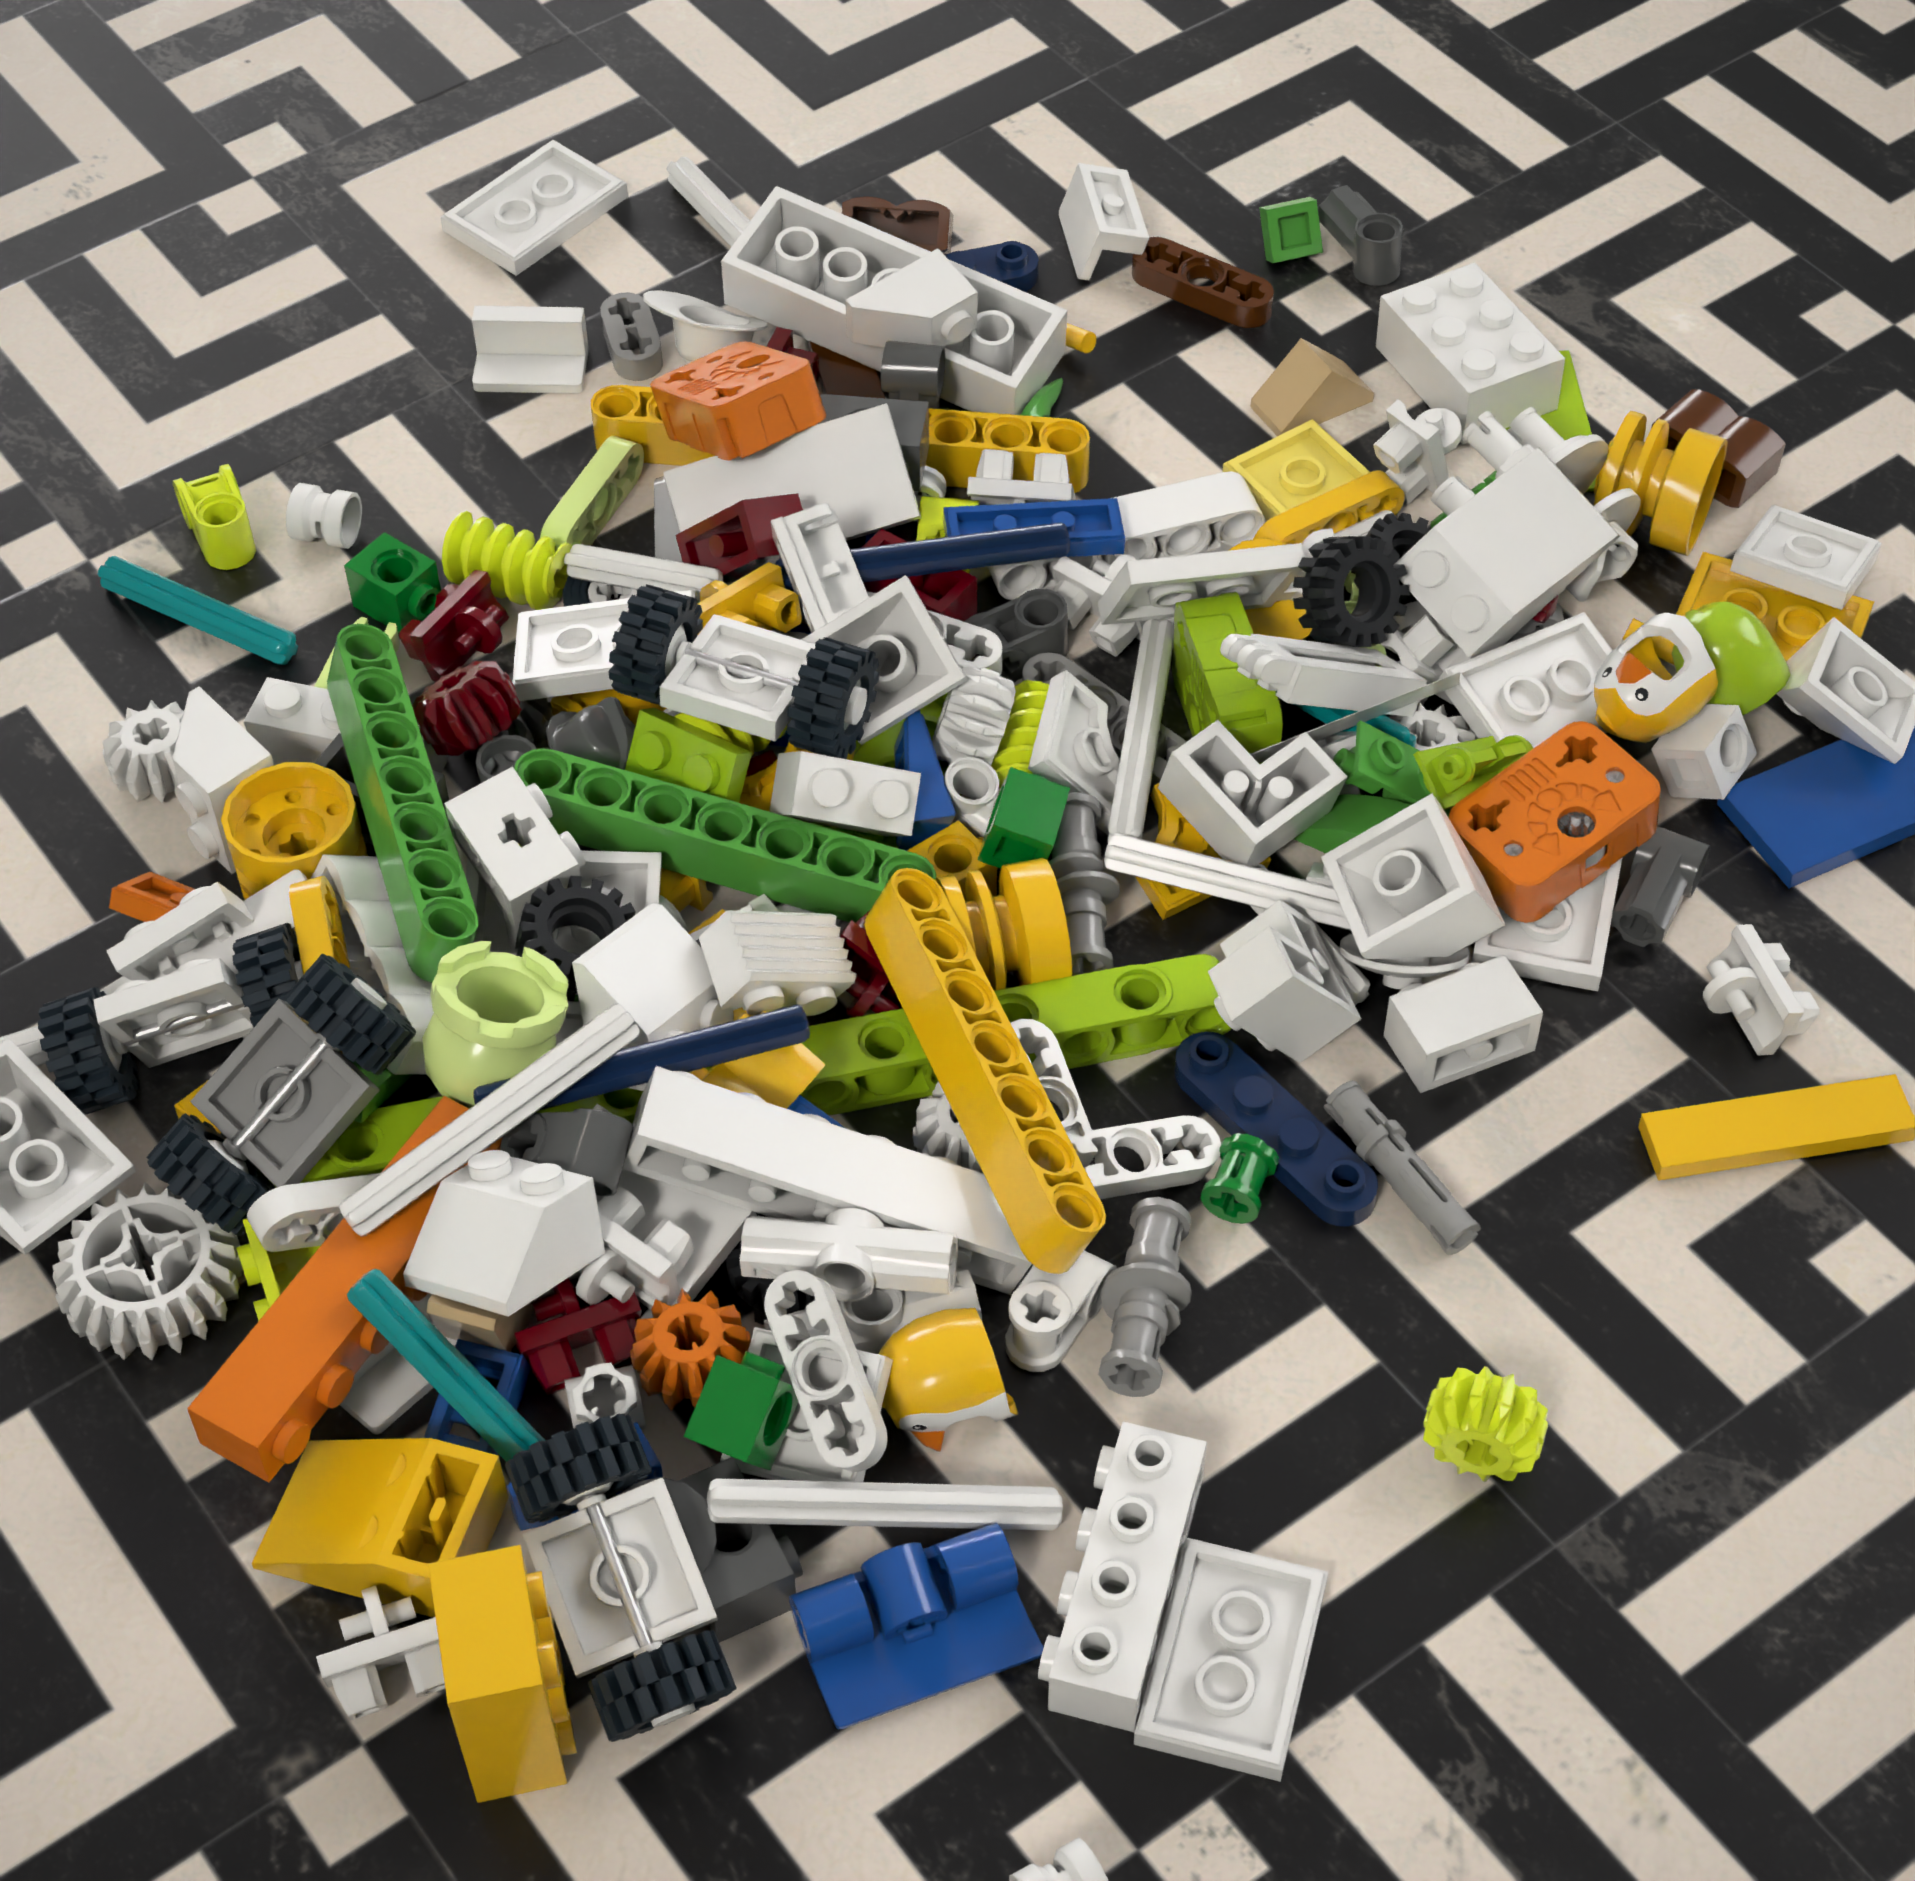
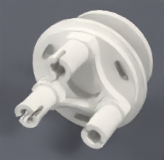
M1529 407L1521 412L1510 424L1511 428L1508 430L1495 419V416L1490 411H1486L1478 417L1481 425L1478 427L1472 422L1462 436V439L1467 444H1470L1497 471L1496 479L1538 447L1583 495L1599 474L1608 454V444L1599 435H1579L1564 440L1537 414V410L1533 407ZM1453 476L1437 488L1431 497V501L1448 516L1476 494L1458 476ZM1632 489L1618 490L1594 505L1595 509L1617 531L1620 537L1559 594L1568 590L1578 601H1586L1591 589L1597 582L1620 578L1632 566L1637 557L1638 544L1626 531L1635 519L1641 505V498Z

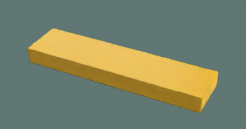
M1896 1074L1642 1113L1638 1126L1658 1181L1914 1141L1915 1117Z

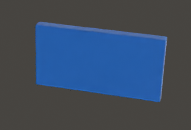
M1915 726L1904 756L1895 764L1841 739L1736 783L1724 800L1718 799L1717 805L1788 888L1794 887L1915 835Z

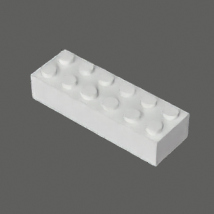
M776 186L721 260L724 304L774 326L793 330V334L881 372L884 347L855 344L846 336L845 300L929 254L930 251ZM949 260L978 291L977 328L971 331L962 341L944 346L945 374L939 398L972 412L1020 415L1036 392L1043 387L1065 353L1068 310Z

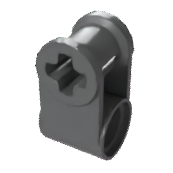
M1050 589L1027 591L1014 600L987 612L975 614L964 621L990 630L999 637L1002 643V673L1000 676L1013 681V683L1022 679L1024 664L1031 657L1048 652L1066 657L1068 653L1067 603L1064 597ZM976 654V656L971 661L974 662L978 656L984 655Z
M580 1108L575 1109L573 1112L534 1113L503 1136L500 1150L509 1153L511 1157L538 1164L552 1163L559 1165L562 1170L593 1177L596 1195L613 1196L617 1192L634 1127L632 1123L624 1118L594 1109Z

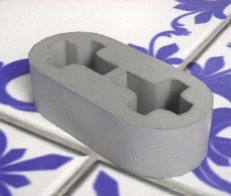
M630 292L618 293L608 297L600 307L603 335L615 371L624 379L632 381H643L654 377L660 372L663 361L661 341L649 305L644 302L642 296ZM629 318L632 324L624 325L622 319ZM639 347L641 353L639 355H634L633 351L630 350Z

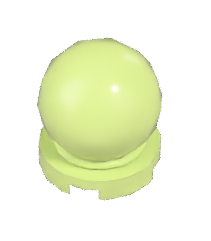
M479 941L458 946L441 958L430 992L434 1013L422 1037L426 1074L442 1096H446L470 1109L475 1105L473 1091L478 1086L514 1077L556 1046V1034L560 1031L568 1010L566 996L569 985L568 979L553 961L533 949L524 947L522 957L506 952H490L492 941Z

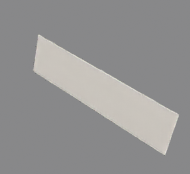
M1460 672L1306 733L1314 741L1353 727L1360 720L1366 722L1459 685ZM1300 735L1250 755L1258 763L1264 762Z

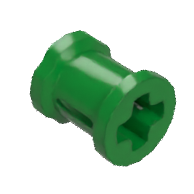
M1236 1133L1231 1137L1223 1139L1219 1149L1221 1164L1215 1178L1205 1183L1201 1192V1201L1204 1207L1218 1218L1231 1223L1245 1224L1254 1221L1258 1217L1261 1208L1259 1193L1265 1178L1275 1173L1279 1157L1277 1152L1262 1139L1249 1134Z

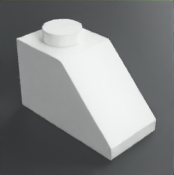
M939 249L930 252L845 300L846 336L855 344L885 347L886 342L889 340L946 346L950 343L955 344L962 341L971 331L977 328L978 291Z

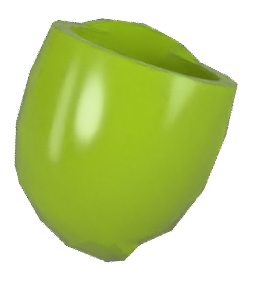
M1713 602L1697 610L1693 609L1686 612L1685 617L1700 633L1704 646L1716 669L1718 679L1716 694L1707 704L1739 705L1744 716L1768 702L1786 685L1790 677L1789 666L1766 626L1752 612L1731 602ZM1674 644L1672 657L1677 673L1683 667L1684 659Z

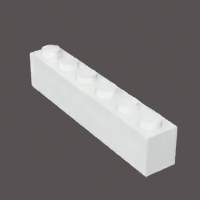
M658 1066L655 1067L638 1102L632 1124L634 1128L623 1166L624 1170L773 1218L825 1222L826 1217L835 1210L857 1208L876 1215L883 1222L884 1227L957 1233L958 1255L956 1269H968L975 1284L1009 1295L1032 1265L1021 1251L985 1175L961 1167L951 1159L940 1156L931 1157L897 1146L885 1137L864 1135L831 1124L821 1116L800 1114L767 1103L757 1095L745 1092L737 1093L703 1082L691 1073L670 1071Z

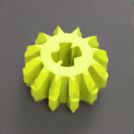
M1484 1366L1479 1374H1475L1466 1368L1458 1367L1452 1377L1440 1378L1437 1387L1431 1392L1423 1422L1425 1427L1423 1440L1435 1448V1459L1440 1462L1454 1463L1457 1466V1474L1469 1471L1478 1474L1484 1482H1487L1491 1475H1496L1505 1481H1514L1518 1472H1531L1535 1460H1538L1548 1428V1422L1546 1421L1548 1409L1537 1401L1536 1389L1515 1384L1514 1374L1500 1377L1494 1375L1486 1366Z

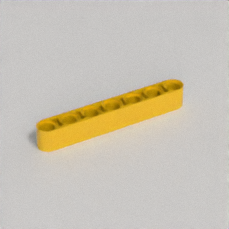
M912 868L898 869L891 876L866 916L864 923L866 934L1021 1251L1027 1260L1040 1270L1053 1274L1067 1272L1105 1224L1106 1213L1104 1206L942 888L937 881L920 870Z

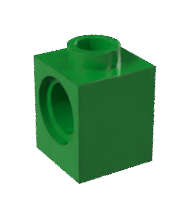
M385 532L344 565L353 607L385 626L389 622L396 623L398 633L412 619L423 621L435 609L436 595L441 591L436 561Z
M1010 767L994 802L977 860L1001 869L1002 865L1039 858L1048 859L1055 844L1070 788L1049 781L1043 776L1029 774Z
M745 1351L740 1364L716 1355L683 1437L745 1463L771 1471L798 1404L793 1386L781 1381L786 1367L748 1351Z

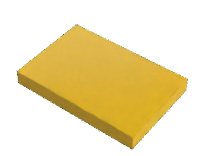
M1703 552L1676 615L1685 616L1686 612L1693 609L1697 610L1713 602H1731L1752 612L1766 626L1787 662L1792 655L1833 617L1859 638H1862L1874 601L1852 595L1844 608L1840 610L1732 572L1730 569L1733 560Z

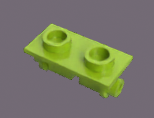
M1519 735L1507 736L1497 743L1493 736L1417 751L1413 755L1423 774L1427 790L1430 794L1433 793L1443 810L1455 806L1460 800L1533 749V746Z

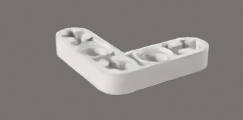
M1019 1019L1011 1022L1026 1055L1027 1053H1035L1037 1056L1031 1064L1049 1100L1054 1102L1061 1110L1063 1117L1061 1123L1100 1199L1195 1183L1207 1174L1220 1157L1219 1149L1221 1142L1219 1135L1209 1123L1196 1116L1183 1115L1092 1130L1061 1048L1053 1032L1043 1023L1033 1019ZM1181 1140L1185 1149L1172 1151ZM1128 1147L1137 1152L1143 1160L1144 1171L1131 1172L1120 1166L1115 1159L1114 1148ZM1196 1149L1199 1155L1194 1159L1189 1150ZM1169 1153V1155L1163 1161V1154ZM1095 1157V1164L1089 1165Z

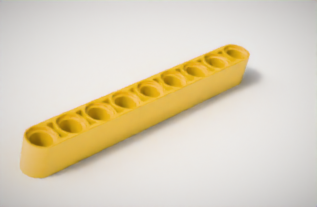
M610 385L601 388L591 399V413L597 451L608 437L617 436L641 444L644 450V463L683 466L715 456L668 438L651 387ZM929 408V450L925 466L940 472L946 480V487L968 488V477H976L978 464L984 449L1013 452L1012 480L1033 481L1036 454L1066 455L1069 483L1073 485L1074 493H1077L1086 486L1089 480V431L1083 424L1064 418Z

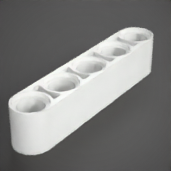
M1232 471L1114 497L1118 498L1125 535L1124 554H1128L1137 560L1228 551L1242 541L1253 540L1259 528L1265 523V517L1245 479L1239 473ZM1122 554L1068 558L1092 571L1093 565L1098 559L1112 564ZM1061 557L988 566V570L999 594L1005 599L1014 600L1025 592L1034 589H1050L1053 591L1058 584L1053 567Z

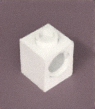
M1706 704L1698 714L1683 725L1661 736L1651 749L1670 796L1681 798L1724 800L1757 755L1739 705Z

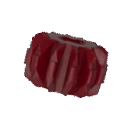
M474 661L466 667L458 666L450 674L440 676V680L425 687L422 695L415 699L412 707L421 736L426 744H430L437 755L459 756L466 750H476L479 745L486 741H493L494 736L509 729L512 721L517 719L522 709L515 692L516 688L508 674L502 671L496 661Z

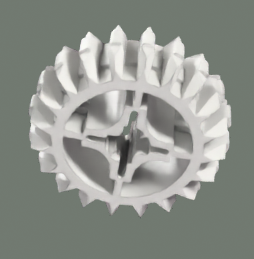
M145 1182L140 1194L130 1198L117 1188L114 1204L108 1207L97 1203L92 1204L90 1212L92 1219L90 1221L72 1220L70 1232L73 1239L58 1242L59 1251L57 1254L60 1262L53 1265V1280L58 1293L55 1296L61 1312L63 1314L66 1313L71 1329L78 1333L80 1338L87 1336L90 1344L96 1347L99 1352L112 1345L115 1353L125 1360L136 1347H140L142 1353L150 1360H153L158 1346L169 1344L172 1349L181 1353L182 1338L193 1334L206 1340L208 1328L205 1321H226L227 1307L225 1302L239 1299L238 1291L240 1286L237 1278L243 1275V1268L236 1248L240 1246L237 1235L232 1231L228 1233L222 1230L216 1222L211 1224L205 1220L201 1212L197 1209L195 1211L185 1205L186 1201L181 1196H175L168 1188L160 1195H156L154 1189ZM144 1260H148L155 1276L153 1281L148 1280L142 1265Z

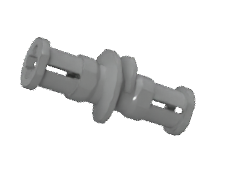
M1080 792L1068 794L1055 844L1051 851L1052 860L1049 861L1058 884L1066 916L1071 947L1072 976L1114 968L1112 953L1106 948L1104 928L1107 925L1105 905L1117 899L1120 893V883L1117 879L1103 872L1101 846L1097 842L1096 823L1101 817L1100 802L1096 797Z
M1161 1197L1143 1199L1132 1207L1129 1222L1135 1230L1132 1245L1127 1250L1124 1266L1115 1269L1109 1274L1101 1289V1304L1106 1314L1113 1320L1111 1327L1113 1339L1110 1352L1101 1359L1098 1375L1110 1390L1129 1397H1144L1153 1394L1160 1387L1163 1374L1161 1365L1158 1362L1160 1347L1165 1342L1166 1336L1180 1325L1181 1318L1179 1312L1184 1310L1190 1303L1192 1295L1190 1283L1178 1272L1180 1265L1178 1256L1180 1242L1189 1234L1191 1217L1181 1204Z

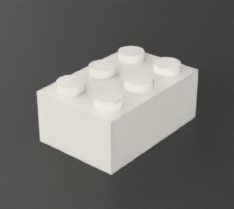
M1475 262L1381 295L1376 348L1431 409L1446 408L1454 412L1460 419L1463 433L1472 422L1479 427L1481 423L1478 421V417L1486 411H1490L1504 428H1508L1512 421L1529 407L1535 408L1539 416L1558 409L1565 357ZM1461 437L1460 442L1462 444H1466V442Z

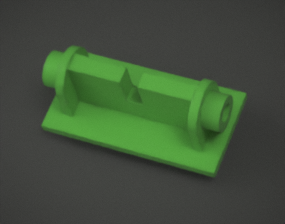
M1361 720L1357 723L1356 746L1350 750L1346 748L1340 749L1333 758L1335 764L1348 776L1345 784H1353L1371 794L1383 788V798L1397 800L1410 805L1430 795L1424 784L1423 774L1413 755L1420 750ZM1451 808L1444 810L1448 818Z

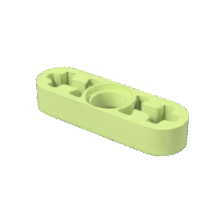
M617 436L608 437L550 513L543 525L540 538L547 536L554 539L555 552L565 542L571 545L584 544L591 546L636 485L644 463L642 445Z

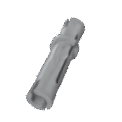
M1357 1081L1346 1082L1335 1089L1326 1099L1327 1104L1324 1105V1109L1344 1129L1357 1146L1355 1153L1366 1164L1374 1166L1382 1174L1407 1207L1431 1232L1447 1255L1458 1253L1471 1244L1478 1235L1477 1231L1481 1229L1480 1225L1461 1207L1451 1195V1192L1410 1147L1409 1143L1405 1140L1406 1131L1397 1120H1388L1372 1103Z

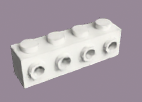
M1122 1422L1115 1448L1103 1445L1094 1478V1488L1103 1490L1098 1509L1085 1507L1076 1539V1550L1085 1552L1079 1573L1070 1570L1066 1571L1059 1595L1057 1614L1066 1616L1061 1637L1048 1635L1040 1660L1038 1679L1049 1682V1711L1135 1733L1185 1539L1188 1537L1204 1477L1206 1441Z

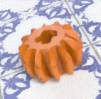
M682 1288L677 1298V1304L670 1306L655 1299L654 1305L651 1308L653 1318L637 1319L634 1329L636 1343L632 1344L633 1349L630 1350L632 1366L640 1374L642 1388L647 1392L648 1396L662 1393L664 1403L671 1411L684 1398L691 1399V1403L695 1408L716 1355L740 1364L745 1351L749 1350L751 1342L750 1333L742 1326L741 1315L734 1304L719 1308L718 1298L715 1297L712 1290L700 1301L694 1302L691 1301L689 1294Z

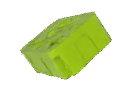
M1234 591L1222 593L1218 596L1176 602L1172 673L1192 736L1194 737L1216 720H1219L1249 754L1280 743L1283 721L1276 691L1266 690L1257 684V679H1249L1237 671L1239 667L1237 662L1230 661L1222 656L1220 652L1221 644L1228 635L1240 634L1251 636V633L1254 634L1239 594Z

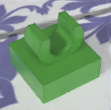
M1306 197L1259 207L1267 261L1277 263L1323 253L1317 199Z

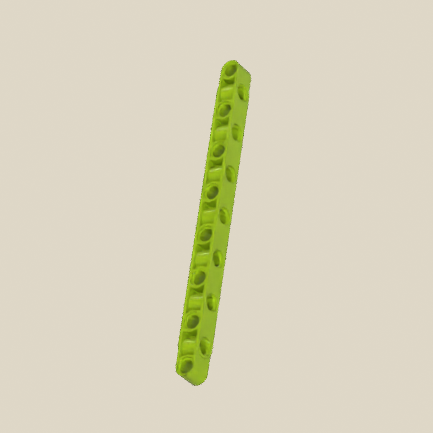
M1207 954L1184 956L1148 964L1127 965L994 991L1010 1023L1019 1019H1033L1043 1023L1053 1032L1068 1069L1144 1055L1156 1050L1179 1046L1184 1039L1200 1032H1215L1223 1035L1232 1029L1222 1019L1215 1007L1214 999L1219 995L1208 974V971L1220 962L1214 956ZM903 1008L809 1026L810 1037L805 1042H802V1044L817 1056L825 1066L800 1095L830 1116L933 1096L932 1092L936 1087L938 1079ZM1027 1053L1031 1063H1033L1037 1056L1035 1053ZM624 1088L539 1110L536 1113L573 1112L575 1109L580 1108L593 1109L599 1104L612 1114L624 1118L633 1124L638 1102L643 1091ZM443 1096L377 1108L362 1123L353 1121L300 1183L381 1173Z

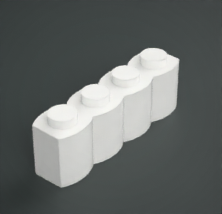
M323 854L311 879L325 876L333 888L339 906L351 971L356 976L359 975L366 980L371 988L377 989L385 996L384 999L401 1011L399 1014L406 1017L411 1022V1026L416 1030V1035L387 1069L395 1075L426 1074L422 1037L434 1013L430 996L432 983L419 978L413 973L407 962L378 859L376 856Z

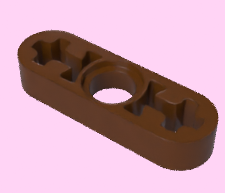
M1149 237L1143 254H1132V278L1144 288L1242 328L1262 326L1272 316L1274 289L1262 277L1162 237ZM1204 278L1215 283L1210 286H1197L1189 281Z

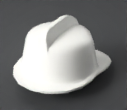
M662 290L648 291L643 294L644 302L651 308L673 318L675 346L679 355L687 364L728 345L745 341L751 342L754 331L764 330L768 327L765 321L736 315L692 296Z

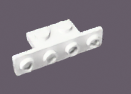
M294 869L244 901L218 882L189 892L181 899L179 906L155 921H147L136 925L127 932L123 941L107 950L116 971L123 976L101 989L100 992L104 991L108 995L114 993L120 985L133 980L150 981L177 972L181 965L196 959L213 960L220 958L235 974H238V970L233 965L232 958L235 955L232 949L233 943H236L235 940L285 923H290L293 928L294 921L290 905L289 887L291 884L307 880L306 876L298 869Z

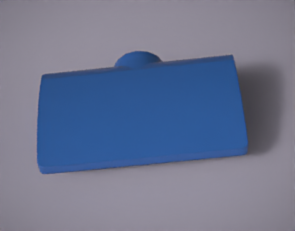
M997 1522L924 1549L921 1543L917 1542L890 1548L865 1561L860 1567L861 1571L789 1596V1603L799 1637L822 1697L837 1729L848 1728L1038 1659L1042 1656L1044 1648L1017 1592L1018 1573L1006 1536Z

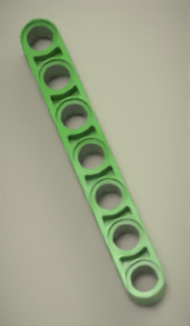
M352 624L342 628L337 635L327 679V689L407 962L413 973L419 978L432 983L437 974L439 962L444 955L458 946L474 943L479 926L478 915L392 641L379 628L367 624Z
M540 748L530 750L521 755L515 763L514 769L527 787L535 783L543 792L553 813V817L549 818V821L557 833L560 835L568 831L577 844L601 851L661 852L663 869L756 896L765 894L770 900L815 913L833 914L837 916L836 919L850 922L852 920L856 923L873 907L891 876L898 869H917L936 880V872L933 865L926 858L916 853L553 749Z

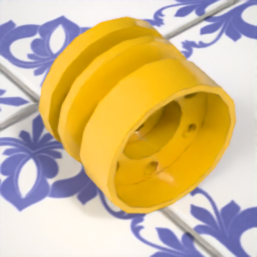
M1630 411L1625 416L1617 434L1608 445L1607 458L1595 481L1594 505L1618 490L1632 489L1641 498V505L1626 533L1631 537L1640 525L1643 517H1651L1649 543L1653 546L1688 556L1697 542L1710 510L1723 469L1728 441L1725 438L1689 428L1680 439L1675 451L1667 449L1669 423L1658 419L1651 428L1646 441L1643 442L1647 417L1645 414Z
M284 762L262 768L241 781L225 801L221 822L244 900L294 869L301 871L307 880L311 879L323 854L368 856L350 785L334 770L311 762Z
M1039 858L1002 865L999 875V895L993 897L980 871L967 872L965 879L966 902L955 876L936 877L935 881H937L948 899L994 991L1006 989L1007 972L1012 971L1019 986L1072 976V957L1066 916L1058 884L1047 859Z

